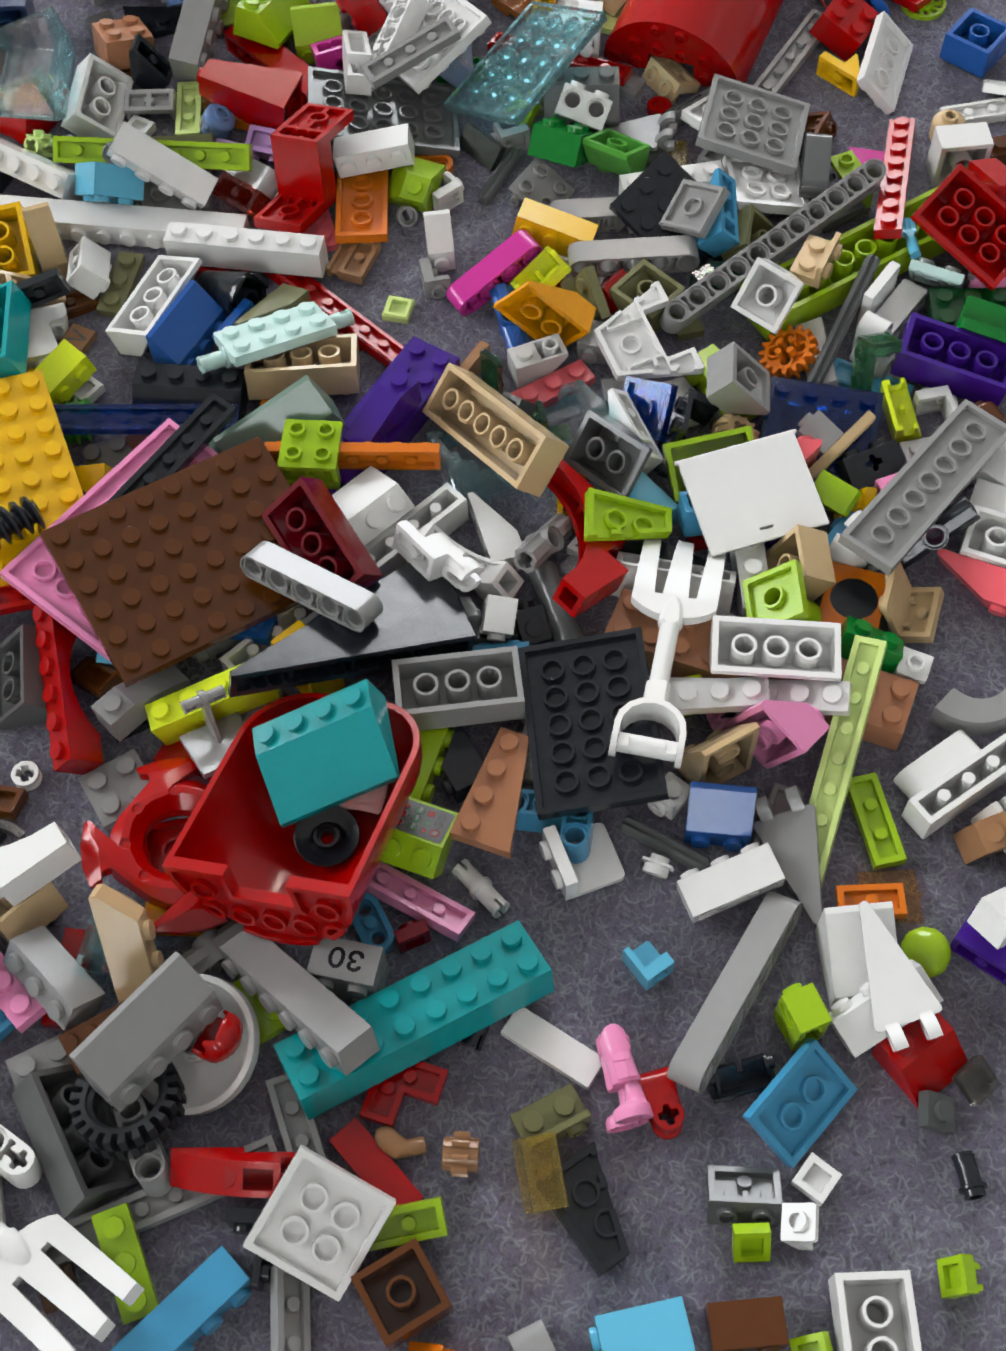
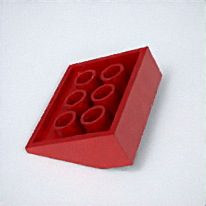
M959 163L910 219L993 291L1006 276V203Z

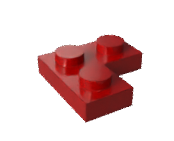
M421 1061L369 1088L359 1114L360 1118L394 1128L405 1096L438 1106L449 1076V1070Z

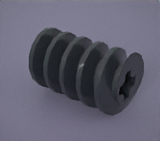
M25 496L20 497V507L14 501L8 503V511L0 506V540L4 539L11 545L13 544L12 534H15L22 540L24 539L23 529L25 528L33 535L35 534L34 524L36 523L43 530L46 529L44 518L33 499L30 501Z

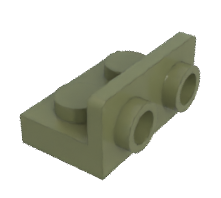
M594 265L584 267L576 277L563 280L560 283L562 289L577 292L596 307L593 320L605 322L611 317Z
M570 1083L511 1114L510 1119L529 1156L536 1152L539 1156H542L554 1150L558 1146L556 1141L568 1135L570 1139H574L588 1131L587 1125L591 1123L592 1115L589 1109H585L575 1088Z

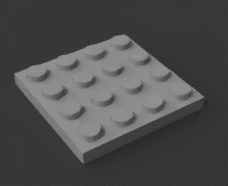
M714 74L695 146L727 155L730 158L746 161L755 166L768 168L781 174L794 176L798 165L810 104Z

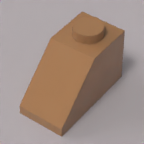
M1006 810L977 821L952 834L965 865L1006 850Z

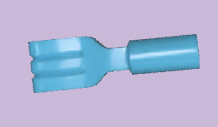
M909 217L904 218L902 238L906 239L910 258L915 260L921 256V252L915 238L917 232L915 222Z

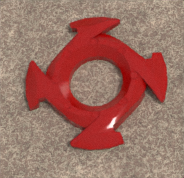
M191 758L158 760L136 768L140 779L149 780V783L118 817L111 830L110 837L100 831L91 821H86L84 824L80 843L81 861L90 889L95 888L98 884H102L103 878L112 874L115 880L150 904L167 910L154 922L156 933L182 935L202 932L227 923V918L221 921L202 909V900L191 891L184 894L167 874L154 868L144 854L145 840L149 832L157 824L171 817L191 815L207 787L205 784L189 780L200 771Z

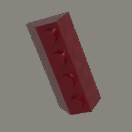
M301 476L260 514L281 548L365 589L383 576L322 479Z

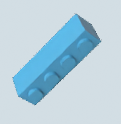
M221 1245L110 1351H194L195 1348L192 1344L203 1334L207 1337L215 1332L223 1323L221 1318L223 1314L232 1306L234 1309L239 1308L249 1299L252 1294L250 1291L252 1288L251 1278Z

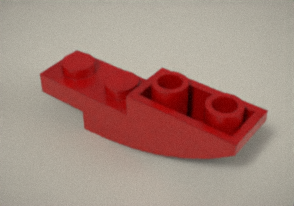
M244 1147L171 1148L170 1186L222 1196L270 1198L297 1152H244Z

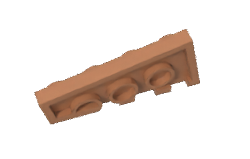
M500 727L449 832L451 839L511 859L518 808L522 797L523 779L525 778L530 750L527 735Z

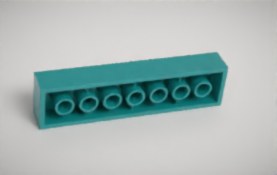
M517 920L349 1006L372 1026L380 1050L349 1075L345 1076L336 1066L332 1069L329 1068L320 1057L319 1051L316 1048L308 1049L301 1041L298 1033L274 1044L273 1047L307 1119L310 1120L554 992L552 969L520 921Z

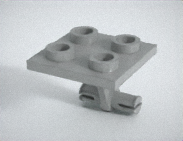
M223 685L206 692L202 689L197 692L196 696L180 702L185 715L199 708H202L206 725L183 734L179 738L204 779L214 775L236 734L244 724V721L237 712L215 721L210 703L227 697Z

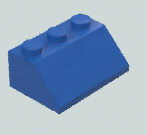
M190 280L146 335L154 363L198 366L196 357L209 354L212 351L215 342L211 336L226 320L224 309L194 280Z

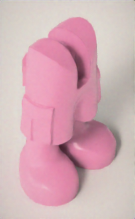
M609 1024L597 1037L596 1047L604 1073L607 1092L618 1093L619 1107L613 1111V1114L605 1122L607 1133H617L640 1127L648 1123V1119L653 1118L654 1115L651 1105L647 1101L639 1083L641 1077L633 1060L629 1036L626 1035L620 1025Z

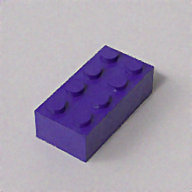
M912 312L901 333L889 374L901 378L904 377L907 380L930 388L948 385L952 395L974 403L980 400L984 402L993 401L998 407L1006 395V343Z

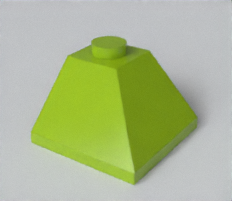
M415 157L413 165L393 168L389 179V203L398 206L410 205L419 212L431 211L433 207L432 193L440 188L443 173H445L447 168L446 165Z

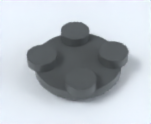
M115 434L111 438L104 439L97 444L87 445L83 450V456L87 459L86 465L105 463L114 468L133 450L122 435Z

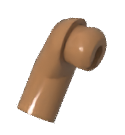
M381 1126L375 1132L377 1146L393 1159L426 1154V1144L423 1136L405 1139L389 1126Z

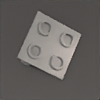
M538 157L508 187L512 191L510 202L514 206L522 205L525 197L549 206L555 200L568 199L576 191Z

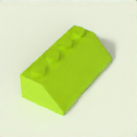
M241 0L235 6L233 34L279 49L293 34L290 7L309 5L311 3L309 0Z

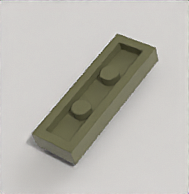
M119 251L109 275L111 283L106 292L102 293L96 308L98 316L114 318L136 287L146 261L144 254Z

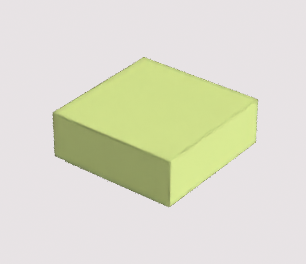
M389 295L382 313V320L408 325L415 306V300Z

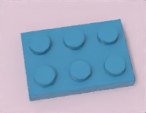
M807 1038L743 1114V1117L784 1165L794 1168L858 1089L818 1041Z

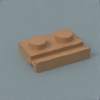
M381 242L339 244L326 267L327 276L331 277L333 274L337 275L338 279L363 285L382 250Z

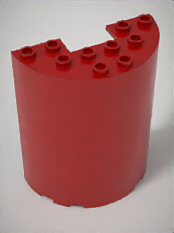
M627 0L606 42L604 57L614 62L628 63L636 68H646L650 54L656 57L677 61L678 63L693 65L694 78L702 86H711L714 74L746 83L784 0Z

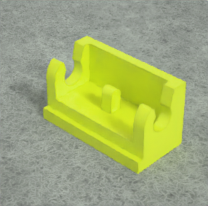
M547 246L509 284L514 289H517L530 280L555 287L572 269L554 249L552 250Z
M904 377L900 378V383L891 386L889 379L881 381L879 392L892 440L896 439L897 443L920 439L922 436Z

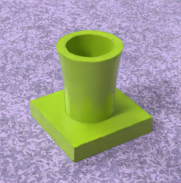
M796 559L742 581L746 617L821 622L822 614L820 607L815 602L807 599L802 565Z

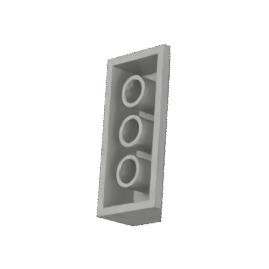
M175 951L69 1057L92 1088L121 1113L129 1104L138 1099L141 1092L166 1070L167 1065L181 1051H184L191 1045L193 1039L207 1025L215 1021L218 1014L224 1008L214 990Z

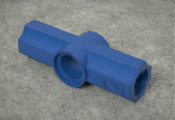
M506 283L496 284L489 291L493 306L495 302L513 291L511 285ZM494 308L499 323V333L504 339L506 349L530 342L525 331Z

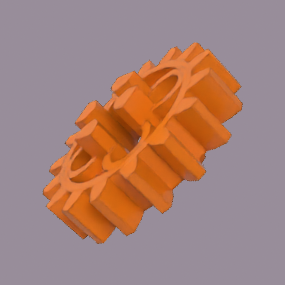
M788 325L786 331L780 328L776 336L769 334L770 341L762 342L761 345L764 350L759 351L758 355L761 358L759 363L770 372V377L774 376L775 380L779 381L784 376L787 382L792 375H795L797 379L800 378L802 370L805 372L810 371L808 365L815 364L816 359L814 356L820 353L817 347L819 343L809 328L804 330L803 326L799 325L794 330L792 325Z

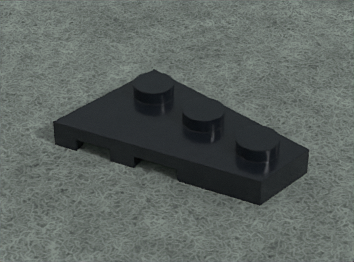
M593 1142L538 1180L535 1186L598 1278H600L626 1259L630 1253L617 1212L614 1210L608 1191V1184L602 1172L596 1146Z

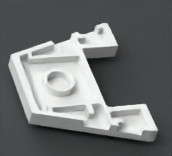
M659 280L650 285V289L640 297H635L634 301L623 311L619 310L594 330V338L616 381L704 373L705 366L694 347L672 356H667L646 317V314L665 308L669 303V299Z

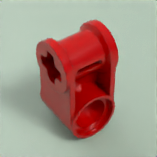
M669 1066L639 1074L641 1077L639 1083L647 1101L651 1105L654 1115L653 1118L649 1119L651 1128L659 1138L665 1140L673 1139L679 1135L685 1117L676 1082L667 1077ZM667 1113L669 1118H674L673 1124L668 1125L666 1120H661L662 1114Z

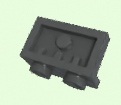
M707 1165V1223L731 1226L735 1223L769 1222L770 1227L780 1226L783 1200L779 1168Z

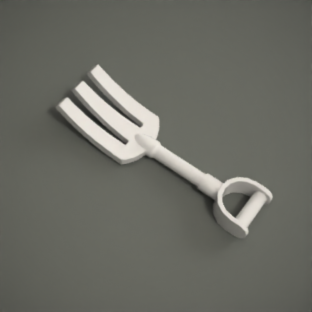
M645 539L635 577L631 604L646 616L658 621L659 633L650 679L646 682L644 695L642 698L629 701L619 710L614 720L608 756L615 757L616 752L675 762L674 768L680 769L687 735L686 721L680 710L669 702L671 684L669 682L678 634L683 625L703 623L711 620L713 615H716L726 553L711 557L709 552L697 599L688 598L694 543L678 541L663 593L655 592L661 539ZM640 720H653L670 729L676 742L622 731L631 723Z
M59 1214L38 1219L20 1231L13 1227H8L0 1220V1313L40 1351L77 1350L17 1288L22 1280H25L100 1342H103L116 1326L46 1254L51 1245L129 1306H132L145 1290Z

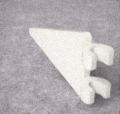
M862 901L859 904V913L875 1031L879 1033L886 1031L893 1052L909 1047L901 1025L920 1020L926 1040L943 1036L942 1029L935 1016L936 1013L941 1012L942 1005L867 901Z

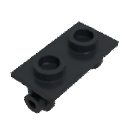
M760 1053L741 1059L743 1071L737 1072L734 1061L719 1065L706 1087L714 1104L730 1102L737 1097L754 1092L762 1093L776 1076L773 1068H775L773 1056Z

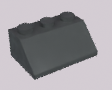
M619 66L544 68V118L550 119L551 116H557L554 115L565 82L571 84V81L574 80L586 85V91L594 93L595 90H599L610 95L608 99L613 101L604 126H619ZM569 94L565 98V103L568 107L575 108L579 105L580 100L576 94ZM593 103L589 106V113L593 117H600L603 114V108L600 104ZM566 119L565 123L574 125V122Z
M24 623L0 644V730L42 724L47 720L46 705L43 701L42 675L39 672L40 657L39 649L36 646V627Z

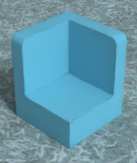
M649 941L644 942L633 951L630 947H627L622 953V961L646 991L673 972L675 961L667 952L660 955Z

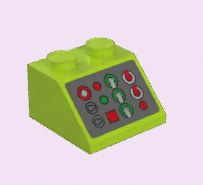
M410 796L381 862L430 879L441 876L453 841L450 838L449 832L458 812Z

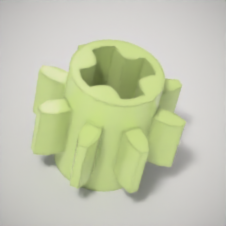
M34 129L33 134H26L24 148L45 158H53L52 135L44 134L43 130Z

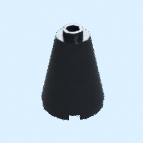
M207 270L202 272L196 281L224 309L227 317L244 298L252 301L254 306L266 297V288H269L266 279L255 272Z

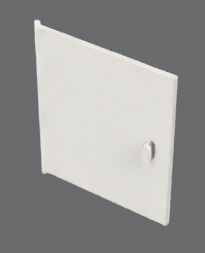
M796 429L674 462V465L678 466L711 557L782 538L797 524L810 528L829 524L828 517L797 441Z

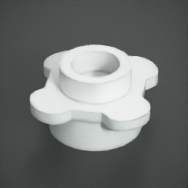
M651 853L650 858L642 856V860L645 862L642 871L667 879L669 871H674L673 866L669 865L670 859L655 853Z

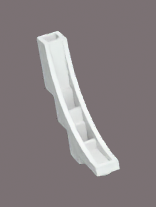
M55 821L26 838L0 847V900L5 897L15 907L82 860L70 838Z

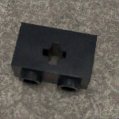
M881 438L868 443L869 449L859 453L858 448L842 453L843 459L834 463L839 478L860 490L874 485L877 479L898 473L905 463L896 439L885 442V439ZM872 461L874 466L867 468L865 463Z

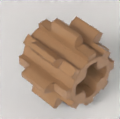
M454 1131L453 1137L445 1136L442 1150V1169L451 1171V1177L468 1178L469 1172H478L479 1138H471V1132Z

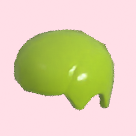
M921 926L913 929L903 937L900 943V948L908 959L919 963L929 978L942 974L951 960L950 944L945 935L935 928Z

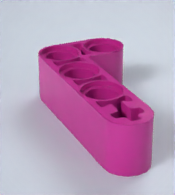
M525 230L517 231L451 284L446 291V298L462 316H467L477 311L491 299L489 291L496 284L506 283L509 285V282L543 249Z

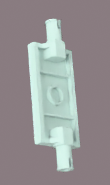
M314 301L303 302L287 310H277L271 315L252 318L248 322L236 326H226L222 330L214 332V341L219 347V351L196 357L197 365L202 374L224 366L226 368L239 367L337 335V330L355 324L354 316L349 309L328 315Z

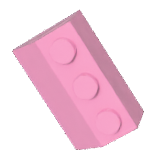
M763 700L724 723L728 728L752 722L759 724L760 730L753 756L767 770L806 753L830 728L823 714L809 703Z

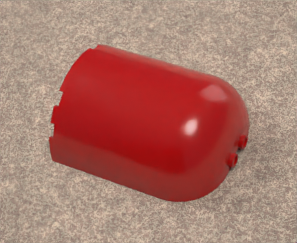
M301 693L271 702L254 713L242 725L163 862L162 867L166 874L184 894L191 891L202 900V909L221 921L225 920L226 916L244 925L242 931L274 942L303 946L319 945L322 939L329 938L334 941L343 936L358 911L420 775L422 764L420 732L414 718L400 706L386 702L400 777L398 781L388 784L386 799L380 814L377 815L361 810H348L357 821L360 835L356 850L345 862L332 867H317L306 862L300 856L293 840L295 826L298 822L284 828L280 825L255 756L252 728L330 695L323 693ZM325 836L322 842L330 844L333 842L334 837Z

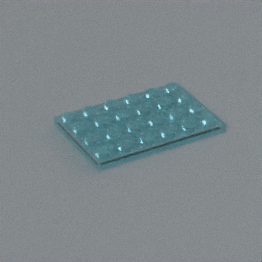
M531 1L444 102L447 110L518 126L524 121L534 106L540 102V99L550 87L555 84V81L570 66L577 55L583 51L593 36L599 32L600 28L607 21L605 13L597 10Z

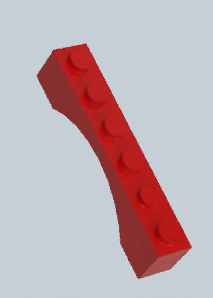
M35 605L32 616L36 625V646L39 649L40 657L39 672L42 675L43 701L46 705V727L49 731L50 757L53 761L54 772L85 775L99 767L104 761L100 734L92 726L81 709L71 681L70 657L72 646L77 636Z

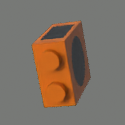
M832 561L836 584L823 594L820 604L821 622L841 623L842 626L847 616L850 615L856 619H864L873 627L879 628L882 617L879 611V598L885 592V574Z

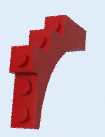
M562 459L547 487L556 495L566 509L575 528L578 541V561L576 567L562 578L552 599L570 616L575 618L618 590L629 570L616 558L627 540L584 542L585 493L589 487H594Z

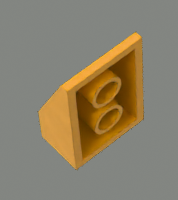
M530 280L495 302L493 308L535 340L558 333L565 347L590 333L596 307L577 292Z

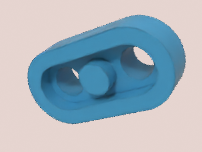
M365 893L352 921V925L361 943L383 947L386 955L395 945L393 928L379 900L373 894ZM368 908L371 912L368 916L363 917L359 915L360 910ZM376 936H383L385 938L381 944H374L373 939Z

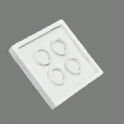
M724 155L722 161L724 172L736 180L738 211L752 204L765 214L773 213L790 216L809 203L808 198L798 196L801 173L799 160L794 176H790Z
M301 1144L245 1239L243 1247L339 1302L351 1282L350 1277L356 1274L394 1208L396 1199Z

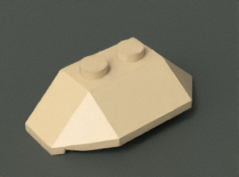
M98 884L89 895L88 900L118 1003L127 999L164 963V957L162 952L156 949L154 942L156 937L155 925L152 919L148 920L145 908L131 897L105 884Z

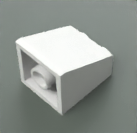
M892 901L869 903L897 942ZM859 905L824 908L815 929L830 1008L837 1001L843 998L851 999L860 993V987L868 982Z

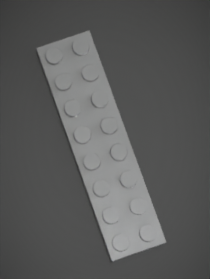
M965 399L840 535L838 543L889 576L936 523L944 511L957 499L1006 443V423Z

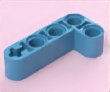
M522 789L516 830L543 833V828L555 825L570 863L578 864L584 862L590 855L594 830V812L582 813L583 816L569 815L539 820L534 790ZM577 841V842H580V843H578V844H572L571 842Z

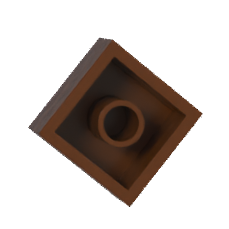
M416 1237L350 1277L382 1341L389 1351L454 1312L450 1300Z

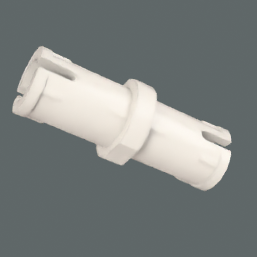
M468 859L462 860L461 863L464 867L458 863L452 870L453 875L468 888L473 900H479L494 918H499L501 914L498 911L500 910L504 914L509 909L510 903L496 891L489 877H483Z

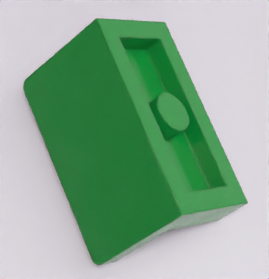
M969 295L956 327L1006 343V307Z

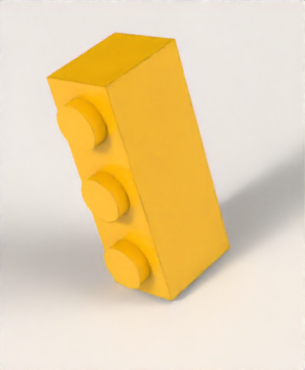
M525 197L518 212L511 236L519 230H525L541 248L549 246L557 254L568 257V247L574 242L594 240L599 225Z

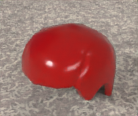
M223 1010V1013L226 1015L224 1018L217 1017L213 1023L205 1027L191 1049L193 1054L210 1063L222 1062L234 1054L241 1043L243 1025L237 1015L228 1010Z

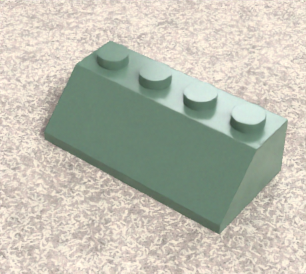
M306 374L220 433L213 440L220 451L224 452L258 436L264 444L265 442L281 441L286 419L341 421L343 427L346 424L334 401Z

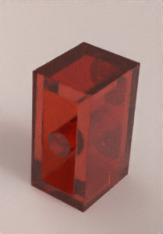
M224 170L211 193L229 207L241 214H247L248 218L252 220L257 213L272 201L260 190Z

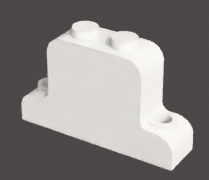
M63 302L31 309L26 371L31 367L36 368L58 346L56 340L61 339L69 329L67 310Z

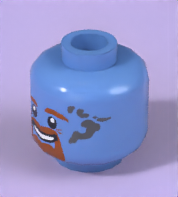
M213 103L205 109L200 118V130L203 134L212 133L217 138L226 140L231 134L236 120L234 114L227 107Z

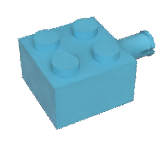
M102 162L75 163L74 195L83 196V201L134 205V201H143L144 181L134 175L135 172L126 166L121 168L115 164Z

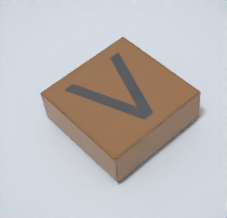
M73 323L60 339L59 344L65 339L85 355L98 336L96 331Z

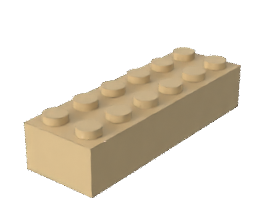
M448 363L422 411L513 487L537 497H541L569 448V445L474 373L452 363Z

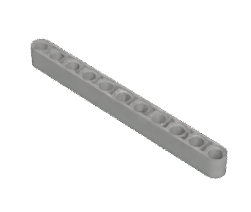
M879 159L866 161L672 299L666 305L659 320L662 330L669 334L680 332L737 291L740 284L744 283L755 262L752 257L756 259L761 257L769 259L774 263L805 242L809 234H816L873 193L886 176V165ZM711 285L716 286L719 290L714 289ZM691 299L696 300L699 305L694 304ZM670 314L676 315L679 319H674Z

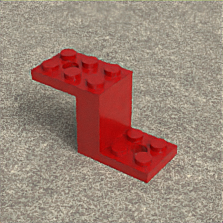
M306 103L270 134L278 195L253 217L255 227L270 231L303 234L336 202V185L330 141L354 120L353 109Z

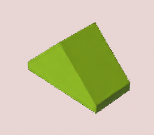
M824 469L814 482L823 507L845 518L848 517L862 495L860 490Z

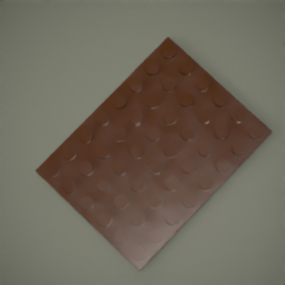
M259 436L39 532L42 542L125 687H129L300 604L250 579L240 567V559L260 542L269 541L280 547L260 514L290 487Z

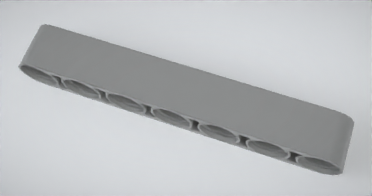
M771 890L766 894L674 1054L667 1072L668 1079L698 1093L704 1092L796 927L802 912V902Z

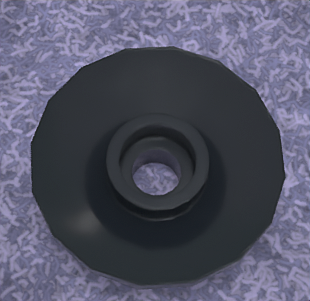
M337 805L299 821L295 826L293 840L297 852L306 862L317 867H332L345 862L353 855L359 844L360 830L355 817L347 809ZM325 836L334 837L333 842L330 844H325L322 840Z

